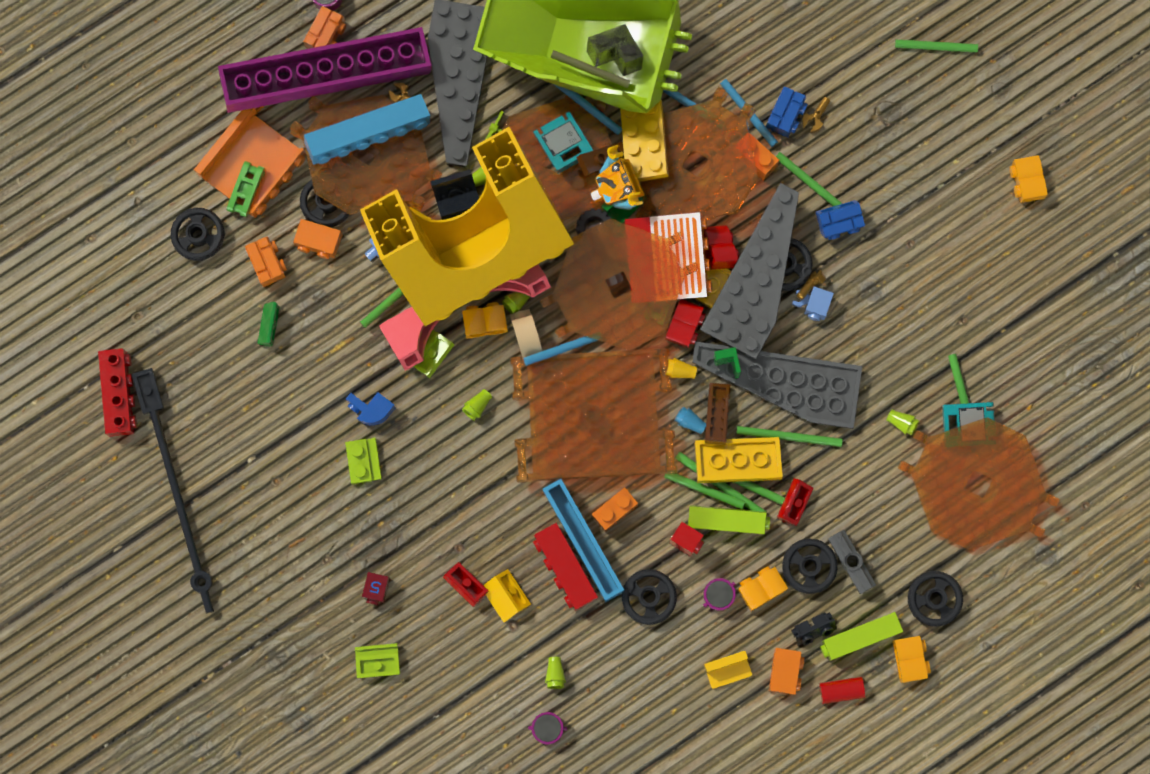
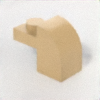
M530 309L510 314L522 358L541 352L542 347Z

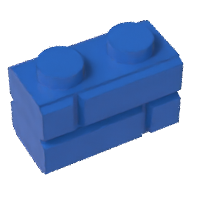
M783 87L768 119L766 128L785 137H789L791 132L795 133L799 122L796 121L798 115H803L808 105L805 103L806 96Z
M856 200L816 211L821 235L824 238L828 237V240L837 239L844 232H848V234L857 233L861 227L865 226L860 204Z

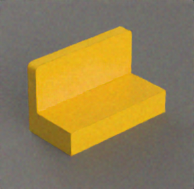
M508 569L494 576L483 585L489 591L486 597L503 622L508 621L515 614L531 605Z
M746 651L704 664L712 689L752 676Z

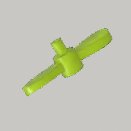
M501 110L495 124L491 123L489 127L490 132L486 139L493 136L494 133L502 131L499 129L498 124L504 111Z

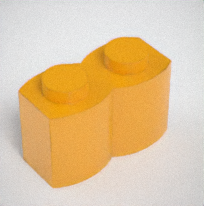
M1039 155L1015 159L1009 168L1011 178H1015L1016 186H1014L1015 197L1019 198L1020 203L1045 199L1047 188Z
M498 302L489 303L485 308H478L476 305L468 306L466 310L462 311L466 339L508 332L504 305H499Z
M767 566L758 572L759 576L752 580L749 577L740 582L741 587L738 588V592L751 612L788 590L776 567L770 569Z
M920 636L893 640L900 683L927 679L931 670L929 661L924 659V652H927L925 640H921Z

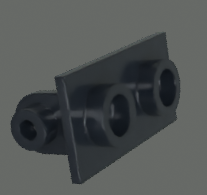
M824 612L811 618L813 626H810L808 620L795 625L794 629H791L798 647L808 645L814 639L821 636H828L837 629L835 619L832 618L830 612L827 614Z

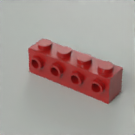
M123 348L98 351L105 434L109 437L134 434V428H137V419L132 412V407H135L134 395H131L130 387H133L132 374H129L128 366H131V356Z
M557 523L534 535L536 540L533 541V544L538 553L543 551L546 557L543 562L548 571H554L556 578L553 580L558 589H564L567 595L564 597V600L569 609L574 607L575 611L597 600L598 596Z

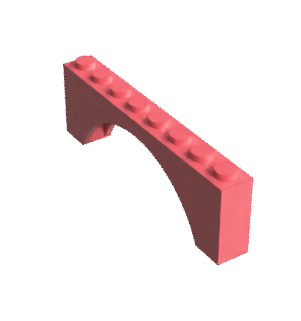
M537 264L528 269L522 277L514 280L510 279L490 290V292L513 291L535 297L551 288L545 273ZM410 307L379 325L405 371L424 360L427 340L439 321L436 320L424 326L414 309Z

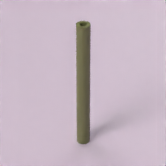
M555 50L552 52L550 57L552 59L625 88L629 86L630 80Z

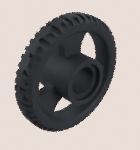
M319 175L311 179L304 186L300 196V207L305 218L310 222L330 228L343 223L350 216L354 205L351 188L343 179L335 175ZM330 182L340 186L345 195L336 197L332 190L326 189V183ZM313 189L318 192L315 197L317 207L309 211L307 199L310 191ZM325 197L332 198V202L329 205L322 204V200ZM337 207H341L344 210L334 219L323 220L324 213H333Z
M196 207L187 209L178 215L172 224L170 236L175 250L181 256L192 261H203L214 256L220 250L224 242L225 230L222 221L214 212ZM205 216L216 225V235H210L209 231L202 224V219ZM190 218L192 223L186 228V237L178 238L181 224ZM195 231H203L201 237L193 238V233ZM191 244L198 247L205 244L210 246L209 250L202 253L188 251V247Z
M791 238L790 246L797 248L802 253L805 263L798 264L794 254L789 252L788 261L791 263V267L786 268L785 276L795 272L798 274L799 279L791 283H783L782 291H791L801 287L808 280L812 272L813 260L810 251L802 242Z
M809 538L799 540L789 547L783 558L782 569L786 581L792 588L802 593L815 594L827 589L833 583L837 575L838 563L835 553L826 543ZM805 546H814L821 549V553L819 556L806 555L802 557L798 549ZM813 561L816 566L815 571H807L804 567L805 562ZM790 564L799 565L800 573L806 577L803 584L798 583L792 576ZM822 564H830L828 577L824 582L818 584L815 576L820 572Z
M653 569L638 571L626 581L623 587V607L626 613L638 623L646 625L658 624L666 620L675 609L677 602L676 588L672 580L660 571ZM644 577H654L660 580L656 587L645 586L640 588L636 583L637 580ZM647 591L655 594L656 598L651 603L643 599V595ZM669 593L670 599L667 608L660 615L657 614L655 606L659 603L660 595ZM629 596L639 597L640 604L646 608L643 616L633 610L630 605Z
M930 571L923 573L913 581L908 591L907 598L911 613L918 621L928 626L938 627L949 624L959 615L963 606V592L959 583L952 576L944 572ZM935 579V587L928 590L924 596L916 593L918 587L924 581ZM948 585L952 587L955 593L954 608L946 605L948 597L944 589ZM932 593H937L940 596L941 601L938 605L931 602L930 596ZM925 605L928 609L939 610L941 618H928L919 611V608Z

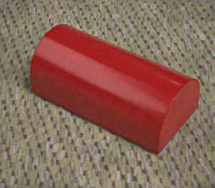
M794 478L777 518L797 526L814 488L800 479Z
M459 562L443 576L472 607H475L489 592Z
M862 677L819 683L822 704L865 698Z

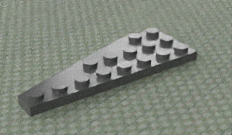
M435 0L428 33V43L446 164L467 168L487 56L473 50L485 7Z
M782 183L778 186L700 329L733 348L736 347V350L755 360L777 322L799 192Z
M695 341L693 364L810 423L848 429L854 428L862 366L761 351L755 360L736 350L741 374L739 378L735 379L732 362L715 366L713 358L715 351L733 347Z

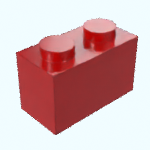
M681 522L670 539L669 544L691 557L693 553L697 555L704 545V541H702L704 535Z

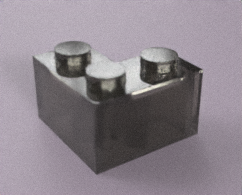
M626 24L588 37L587 53L595 67L615 61L622 76L642 70L643 54Z

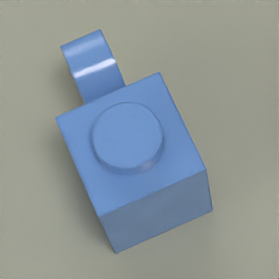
M813 287L811 295H807L801 302L793 300L792 305L795 307L807 305L804 314L808 315L809 319L814 321L824 320L834 293Z

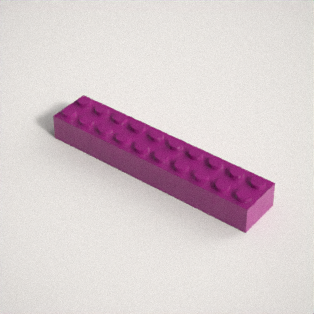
M420 27L218 66L227 113L430 74L431 62L423 28Z

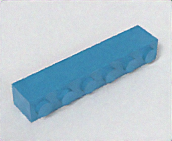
M419 94L304 134V144L313 165L317 163L324 164L331 158L337 156L344 157L351 151L357 149L364 150L374 143H384L396 135L400 137L407 134L408 131L423 129L430 124V113L422 95Z
M562 479L543 488L547 500L605 602L621 594L624 591L621 583Z

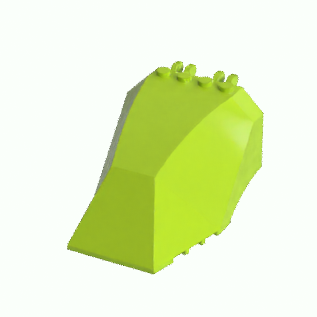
M487 0L473 50L538 79L623 110L647 113L661 100L663 89L671 92L678 91L676 84L665 82L667 77L676 80L681 79V73L670 71L669 67L674 50L687 53L689 50L688 46L677 44V38L691 40L692 34L679 31L681 26L679 0ZM555 50L630 80L629 86L625 88L550 58L552 52Z

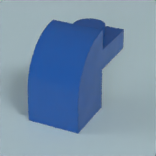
M377 392L368 405L352 393L346 398L349 403L348 408L356 414L359 411L361 412L357 418L358 421L369 426L383 423L396 409L395 405L379 392Z

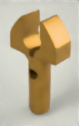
M394 83V87L401 90L402 95H395L389 90L393 103L411 98L407 93L409 87L404 83Z
M824 97L813 114L805 113L803 116V129L808 122L815 120V126L811 129L810 134L818 132L822 128L823 123L820 122V117L830 103L829 98Z
M821 270L818 273L815 271L811 273L805 282L806 284L797 293L798 299L803 300L813 287L823 284L826 277Z

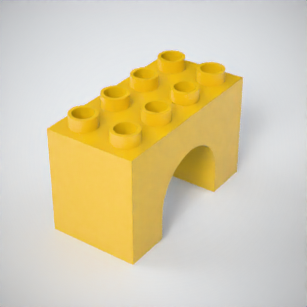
M510 127L472 147L486 175V183L478 201L464 213L444 220L423 218L415 214L408 207L397 189L360 209L380 260L424 326L436 320L448 318L459 307L472 300L484 298L489 294L490 290L510 279L514 280L522 277L528 269L546 259H554L560 256L566 248L574 244L548 192Z

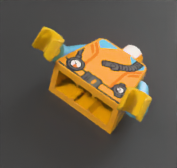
M615 145L607 150L608 157L600 170V174L596 177L599 188L592 191L591 196L596 203L604 200L607 205H613L617 209L630 210L637 205L643 204V201H639L638 198L644 196V193L630 160L619 159L624 154L623 152L618 153V145Z

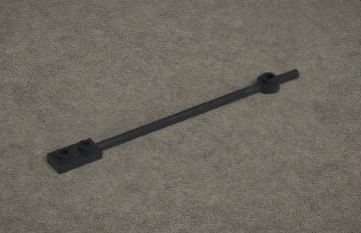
M152 368L133 373V381L142 413L144 415L150 413L194 569V574L190 579L191 587L201 594L206 614L212 613L214 609L209 590L212 587L213 580L210 574L202 570L158 413L159 410L164 409L154 370ZM202 578L206 580L204 586L199 585V580Z

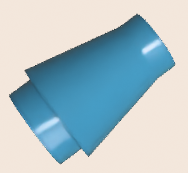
M682 407L674 420L678 423V426L695 431L700 435L706 428V423L690 408Z

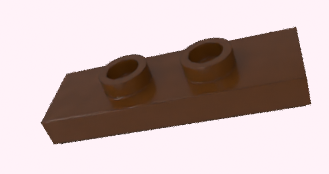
M623 142L577 156L576 158L584 175L587 176L600 172L608 157L607 150L609 147L618 145V153L623 152L624 154Z
M709 383L705 443L726 445L730 384Z

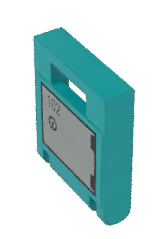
M570 112L565 113L568 120L565 121L561 115L540 127L543 134L540 135L537 130L533 131L534 136L557 174L579 163L576 157L580 154L593 151ZM579 147L580 153L565 162L562 160L561 156Z
M994 402L942 405L945 447L996 444V440H988V436H996L994 411H986V407H993ZM949 415H956L958 436H950Z

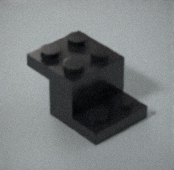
M470 169L430 181L442 220L464 213L479 199Z

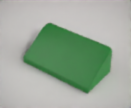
M277 302L264 304L257 342L259 345L272 347L274 344L280 309Z

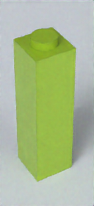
M690 505L688 526L698 529L765 534V529L769 530L770 517H766L765 511Z
M893 612L822 641L823 645L820 648L824 658L828 657L829 661L900 634L903 630L896 613Z

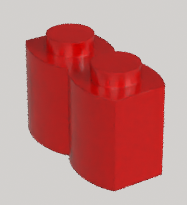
M727 225L708 226L707 229H704V238L708 237L709 250L705 251L706 259H710L711 270L734 268L739 259V251L733 244V233Z
M680 299L665 340L689 348L690 344L694 345L698 333L695 332L697 325L702 326L706 315L702 313L704 307Z

